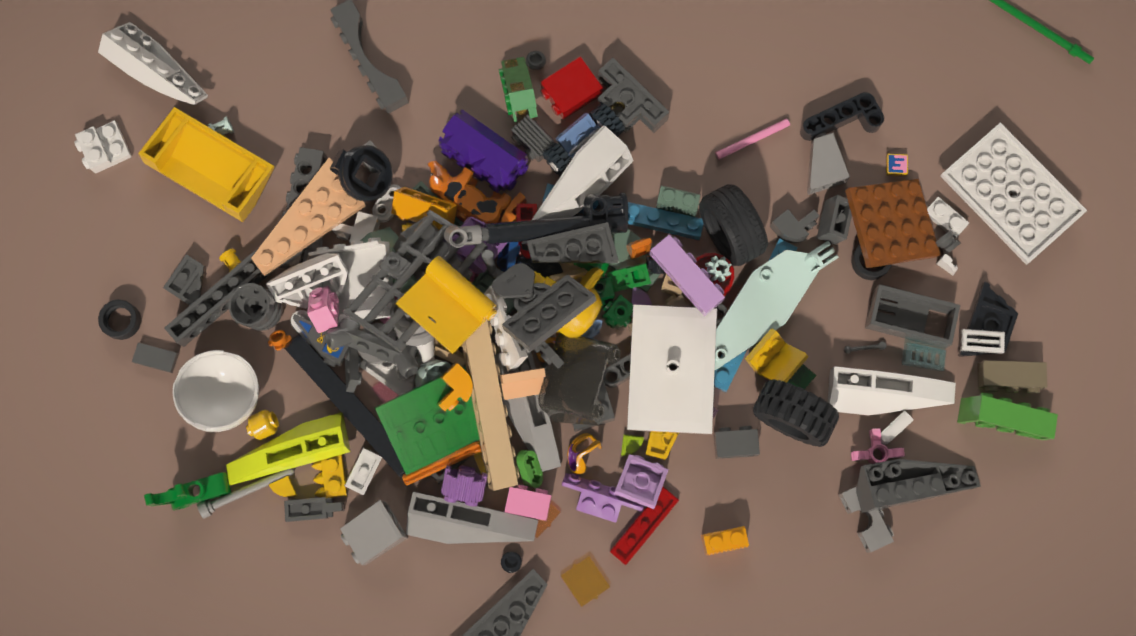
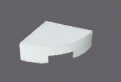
M944 254L936 263L952 276L958 270L957 265L951 263L953 259L947 254Z

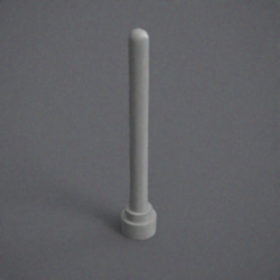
M294 468L274 473L212 502L211 500L197 503L198 511L202 518L205 519L211 516L215 509L294 474Z

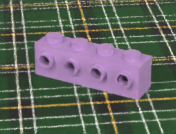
M669 234L650 250V256L705 317L724 300V291L718 284L714 285L709 280L711 278L709 273L704 268L700 269L695 264L697 261L694 256L689 252L686 254L682 249V243L676 237L672 238Z

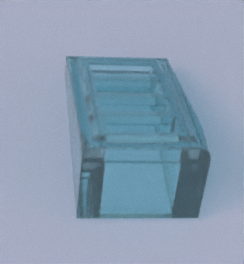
M906 343L903 350L902 365L944 371L946 350ZM912 350L916 351L915 360H912ZM920 352H924V353H923V362H922V361H919V359H920ZM928 353H931L930 363H927ZM936 354H940L939 365L935 364Z

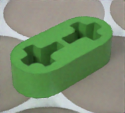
M521 450L517 455L516 461L523 483L527 487L538 488L543 482V473L537 455L531 450Z

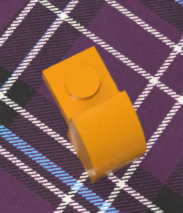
M455 362L440 377L452 389L437 404L443 411L447 409L451 411L459 403L457 400L459 397L464 402H467L473 390L471 377Z

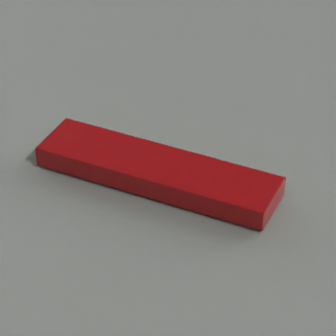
M662 487L655 508L646 507L611 549L610 553L624 565H627L677 504L679 499Z

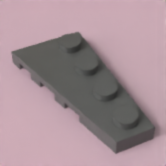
M608 222L527 241L532 263L619 262Z

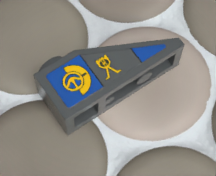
M294 314L293 320L319 355L324 358L323 362L333 367L335 365L341 366L349 346L335 349L329 348L325 340L327 330L318 333L311 321Z

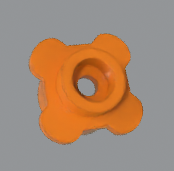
M276 330L270 335L268 344L269 346H274L275 350L278 351L283 349L292 340V337L290 335L287 336L283 330Z

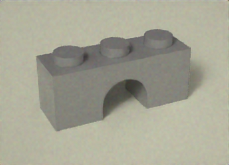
M857 486L839 494L847 514L857 510L861 511L856 494ZM882 509L864 512L869 520L868 526L857 534L866 552H873L894 542L892 539L894 536L893 531L888 524H885L882 518L884 517Z

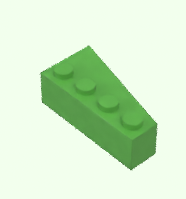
M980 393L979 396L961 398L957 423L975 422L976 427L995 428L996 426V431L1014 433V430H1016L1015 435L1039 440L1055 439L1058 414L1050 413L1048 408L1037 407L1035 409L1031 408V404L1023 402L1015 404L1012 403V399H996L990 393Z

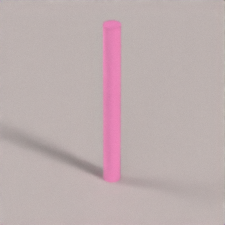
M786 118L715 152L718 160L790 126V123Z

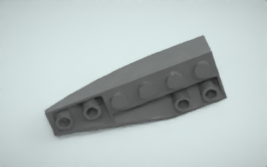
M896 459L861 466L856 494L861 511L864 513L981 487L975 466Z

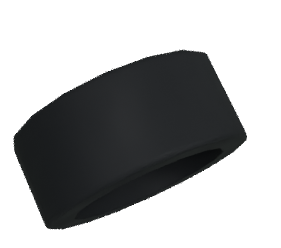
M860 245L852 254L851 264L853 270L858 276L866 280L881 278L892 266V264L884 265L878 271L871 272L864 269L860 263V255L862 254Z
M117 299L108 302L102 307L99 312L98 323L102 332L114 339L124 340L129 339L139 330L141 315L135 306L125 300ZM124 308L131 314L130 324L123 331H114L109 326V317L116 309Z

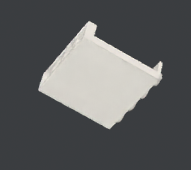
M369 238L366 243H363V241H353L350 246L336 244L333 245V249L320 247L316 248V252L309 253V256L314 257L324 253L339 254L348 270L343 292L337 296L339 300L338 325L342 319H351L342 311L352 304L370 283L371 277L373 275L376 276L380 271L379 266L390 254L389 242L381 241L380 238ZM387 275L383 281L392 286L393 278ZM378 285L355 314L364 319L385 295L387 290ZM395 297L392 298L375 319L391 317L390 310L395 302Z

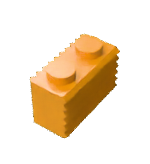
M745 526L701 535L704 551L707 556L749 546Z

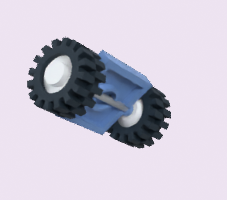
M601 103L589 114L584 113L555 138L558 143L552 144L542 155L547 164L551 166V169L561 177L576 152L603 125L617 137L625 131V127L619 120L620 118L615 115V112L609 106L607 107L605 103Z

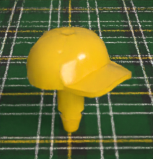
M592 268L580 281L582 286L595 295L596 301L559 329L557 333L560 332L568 338H576L583 335L592 326L602 306V301L594 286L603 274V270ZM535 272L534 283H544L549 286L556 283L548 276L544 278L540 273Z

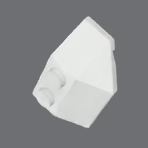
M324 253L288 268L267 282L266 285L276 302L308 308L309 293L315 288L329 286L331 292H335L337 296L341 295L348 270L339 254Z

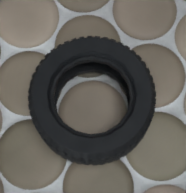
M726 184L701 199L699 210L704 226L720 254L726 257L733 266H742L766 251L768 238L764 225L755 207L738 186Z

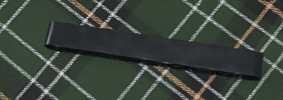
M298 334L284 349L402 479L405 472L383 425L353 392H346V384L328 364L323 362L324 360L303 337Z

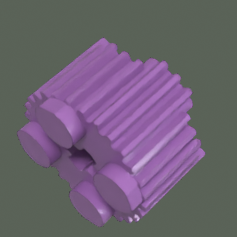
M462 465L459 466V469H451V466H446L441 489L444 500L451 503L459 500L461 502L464 501L468 506H477L478 501L481 502L483 500L488 475L486 473L480 475L475 472V468Z

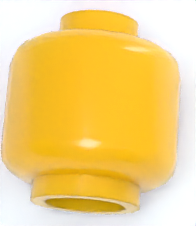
M261 410L249 416L246 430L250 436L263 440L277 432L279 421L274 412Z

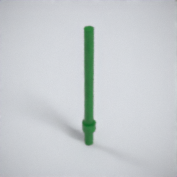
M989 0L1069 51L1068 54L1071 56H1077L1088 64H1091L1094 60V57L1083 51L1081 46L1076 43L1072 44L1006 1Z

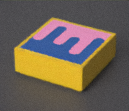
M887 154L886 175L907 176L908 155Z

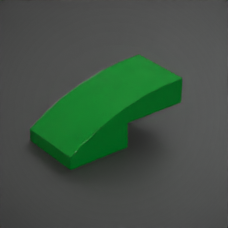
M646 263L607 272L614 292L651 284Z

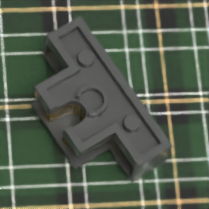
M614 58L610 59L598 71V80L608 88L598 97V101L600 104L605 103L607 107L609 106L615 112V115L620 118L619 120L625 127V133L639 120L653 133L668 121L669 111Z

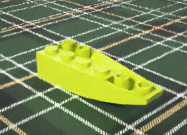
M343 413L302 423L226 464L229 485L351 452Z

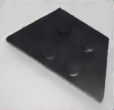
M987 282L982 283L967 329L1005 332L1004 352H1006L1018 313L1011 306H1008L1006 301L1000 295H997ZM967 335V338L999 340V337ZM967 343V346L999 348V345ZM959 351L958 356L966 357L998 353Z

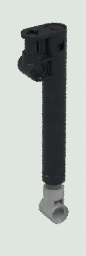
M625 193L611 197L609 195L590 194L585 197L583 202V216L500 222L495 224L487 223L483 228H480L479 225L462 227L452 225L446 228L444 238L452 246L460 248L464 245L481 244L482 241H485L486 244L529 241L607 222L611 234L626 233L628 230V199ZM598 200L597 208L593 209V203ZM455 232H459V239L452 241V235Z

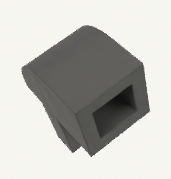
M786 210L772 221L770 228L780 239L788 243H799L808 237L809 233L807 231H810L817 225L816 221L819 218V214L813 210L798 221L789 210Z

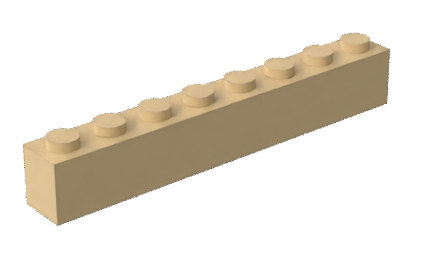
M486 320L462 344L466 371L471 377L473 384L471 397L485 471L488 475V487L495 491L518 485L519 471L517 466H514L513 458L516 455L509 439L512 437V433L505 418L508 417L506 405H503L502 386L498 380L500 369L499 365L495 364L494 355H496L495 344L491 343L490 338L492 326Z

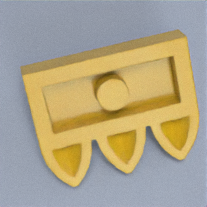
M343 455L316 461L311 465L314 469L322 471L313 479L314 482L324 485L316 491L315 495L317 497L336 498L348 496L347 487L344 486L346 479Z

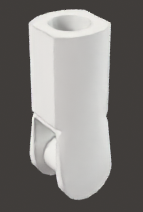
M903 411L881 432V443L888 444L913 421V418L906 411Z

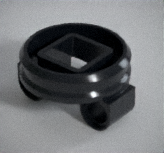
M363 145L354 147L349 151L339 150L330 166V170L338 175L343 190L351 198L358 201H372L382 198L392 184L393 169L391 162L383 151L374 146ZM363 161L377 170L370 173L366 183L355 177Z

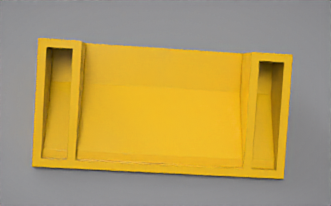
M175 107L138 153L144 164L241 222L245 221L255 207L275 168L272 164Z

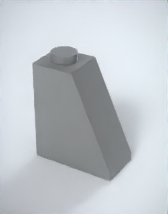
M821 133L815 136L811 144L807 185L808 195L845 184L850 178L833 133L828 135Z

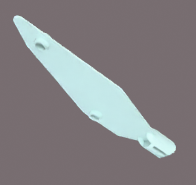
M826 241L810 253L785 250L751 273L716 328L715 370L759 342L771 328L777 330L786 324L819 270L839 258L836 254L822 262V260L835 252L833 247L817 255V253L831 245L829 241ZM719 351L722 352L721 358L717 355Z

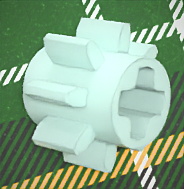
M717 256L712 257V262L705 263L708 267L707 272L711 277V281L713 282L717 278L720 282L725 281L724 276L731 275L729 272L731 264L725 261V257L719 260Z

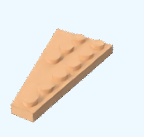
M330 158L326 160L252 256V261L264 276L365 207L363 201L351 198L343 190L338 175L330 170V166L333 163Z

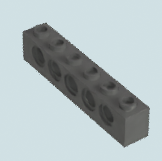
M299 148V153H296L294 158L295 171L290 176L291 190L286 195V203L288 204L286 210L282 213V217L301 194L299 190L309 184L326 162L327 156L324 151ZM306 168H312L310 173L303 174ZM306 248L278 267L288 269L302 263Z
M259 248L164 327L176 343L185 347L229 309V299L237 287L245 283H255L258 285L273 272L271 271L264 276L252 261V256Z

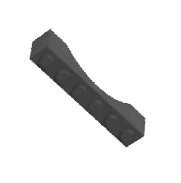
M347 0L330 9L333 15L330 19L334 27H339L342 31L339 35L343 43H348L351 47L348 51L352 59L359 61L360 65L357 67L363 77H368L369 82H367V85L371 92L377 93L378 98L376 101L381 110L385 108L389 114L408 104L407 96L398 80L380 72L365 56L361 43L363 21L353 1Z

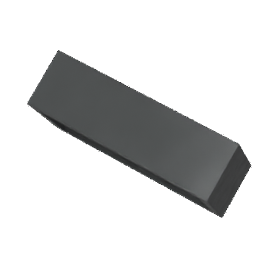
M879 284L873 290L865 328L946 349L953 343L960 305ZM880 298L895 301L897 304L880 300ZM878 310L894 313V316L878 312ZM929 310L948 314L943 338L924 333Z

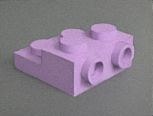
M629 454L614 494L654 509L669 469L664 468L659 463L648 462L641 456Z

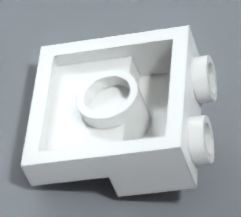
M115 120L97 129L93 126L75 134L77 140L74 141V144L78 151H82L85 156L82 158V162L86 169L90 168L95 174L132 157Z

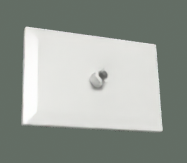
M1001 122L940 175L1026 265L1087 211Z
M633 305L627 430L712 434L717 309H713L704 317L697 308ZM670 365L676 366V370H675V371H671V370L669 369V366H670Z

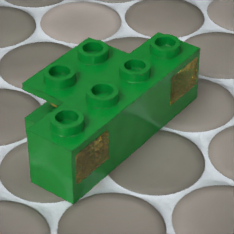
M519 57L501 61L502 68L499 69L508 115H513L514 122H516L515 112L522 115L528 109L530 118L538 117L534 90L525 58Z

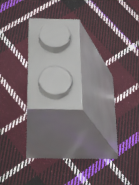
M382 500L376 502L340 528L343 533L340 535L346 546H351L354 551L351 553L353 559L357 564L361 563V565H367L408 538L387 502Z

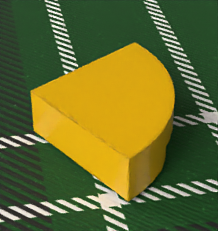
M289 476L269 484L271 490L277 495L283 497L297 496Z

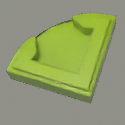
M623 435L621 456L635 453L641 447L644 437Z

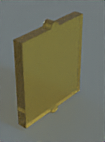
M590 556L577 565L573 564V568L561 575L581 607L593 599H598V595L610 588Z

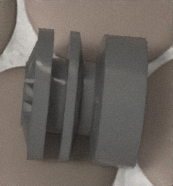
M245 283L237 287L229 299V312L237 323L258 331H266L273 328L280 321L283 314V304L275 301L269 289L255 283Z

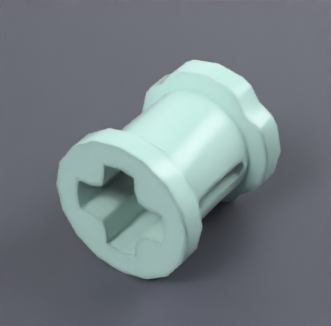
M227 116L220 122L208 124L209 128L221 135L234 133V129Z

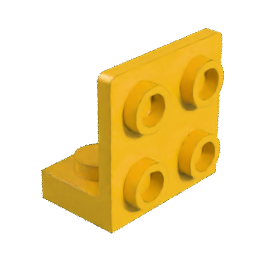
M771 328L747 355L745 360L760 376L768 380L775 379L787 383L807 360L808 355L787 344L779 333Z

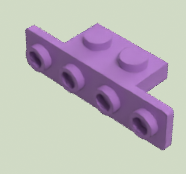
M566 473L562 486L581 492L576 508L578 511L616 523L622 505L639 511L643 510L644 505L614 494L616 490L614 486L602 485L596 480H587L577 474Z

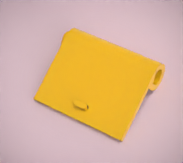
M437 256L430 262L426 268V274L396 302L397 306L452 354L486 320L490 321L497 314L495 310L497 305L441 256Z

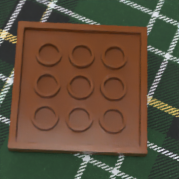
M919 179L850 187L845 190L866 268L940 256Z

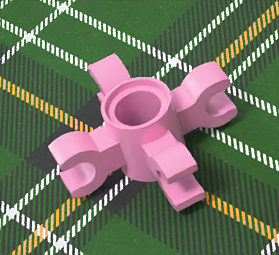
M880 428L869 430L871 447L867 451L851 452L852 461L868 460L871 464L885 462L888 458H901L905 456L904 448L888 449L885 445H882ZM874 449H878L881 451V460H877L874 458Z

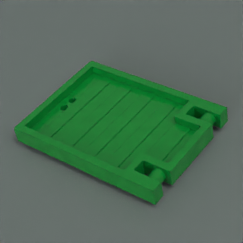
M466 365L461 366L466 371ZM440 377L374 407L406 475L479 440L471 396L467 402H464L459 397L457 399L459 403L451 411L449 409L443 411L437 405L452 390Z

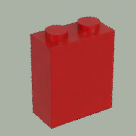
M580 56L542 80L540 92L545 100H550L552 103L551 108L556 116L560 115L564 120L603 94V87Z

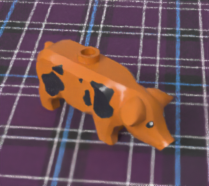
M431 161L427 164L431 170L429 179L431 192L435 193L439 199L456 204V217L459 220L465 222L467 218L472 216L486 224L500 223L501 212L506 210L511 202V197L508 194L503 193L501 195L493 192L491 198H486L482 191L475 188L478 181L473 178L474 173L464 167L462 173L456 177H451L447 169L437 161Z

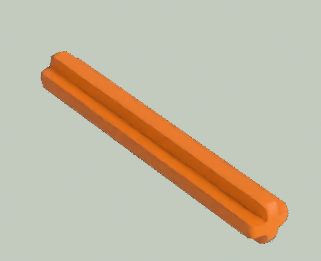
M477 441L408 475L403 474L402 479L405 485H410L446 468V466H451L479 453L481 447Z

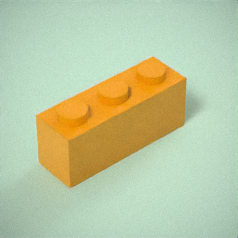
M402 187L394 191L391 214L398 216L399 219L418 222L427 216L426 213L431 210L454 224L457 210L456 204L408 187ZM435 220L433 221L435 226L440 230L443 225L439 224Z

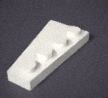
M489 286L484 295L497 305L495 309L497 314L490 320V323L495 328V340L501 348V360L503 365L506 366L507 372L515 371L528 355L526 350L521 351L520 343L503 330L502 324L511 316L505 313L507 305L504 298L495 293L492 286Z

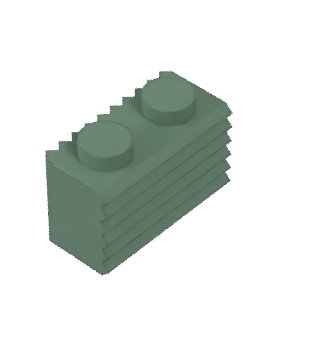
M661 185L656 208L695 217L701 194Z

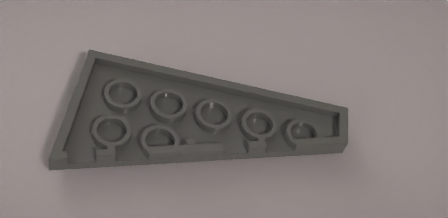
M532 569L462 636H521L548 584Z

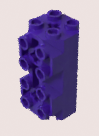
M463 109L460 111L461 115L458 113L454 114L442 131L445 133L444 138L440 137L438 140L439 147L442 149L441 153L449 159L452 157L457 160V164L461 168H471L474 171L473 176L481 182L483 180L490 184L489 187L497 193L500 190L505 191L506 189L511 191L517 183L516 179L519 175H524L529 167L527 165V154Z

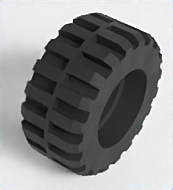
M775 379L769 380L764 384L753 407L755 417L767 426L797 441L818 447L828 443L839 420L837 409L823 398L791 383Z

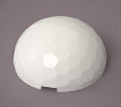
M223 350L207 351L194 356L181 367L173 383V400L178 413L187 423L206 432L226 431L240 425L255 409L259 396L257 375L251 365L241 356L224 352Z

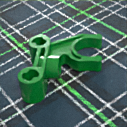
M223 472L185 484H177L168 489L167 492L145 494L144 499L146 506L153 507L171 504L172 510L175 511L204 500L222 497L232 492L227 473ZM199 485L200 493L194 496L193 489Z

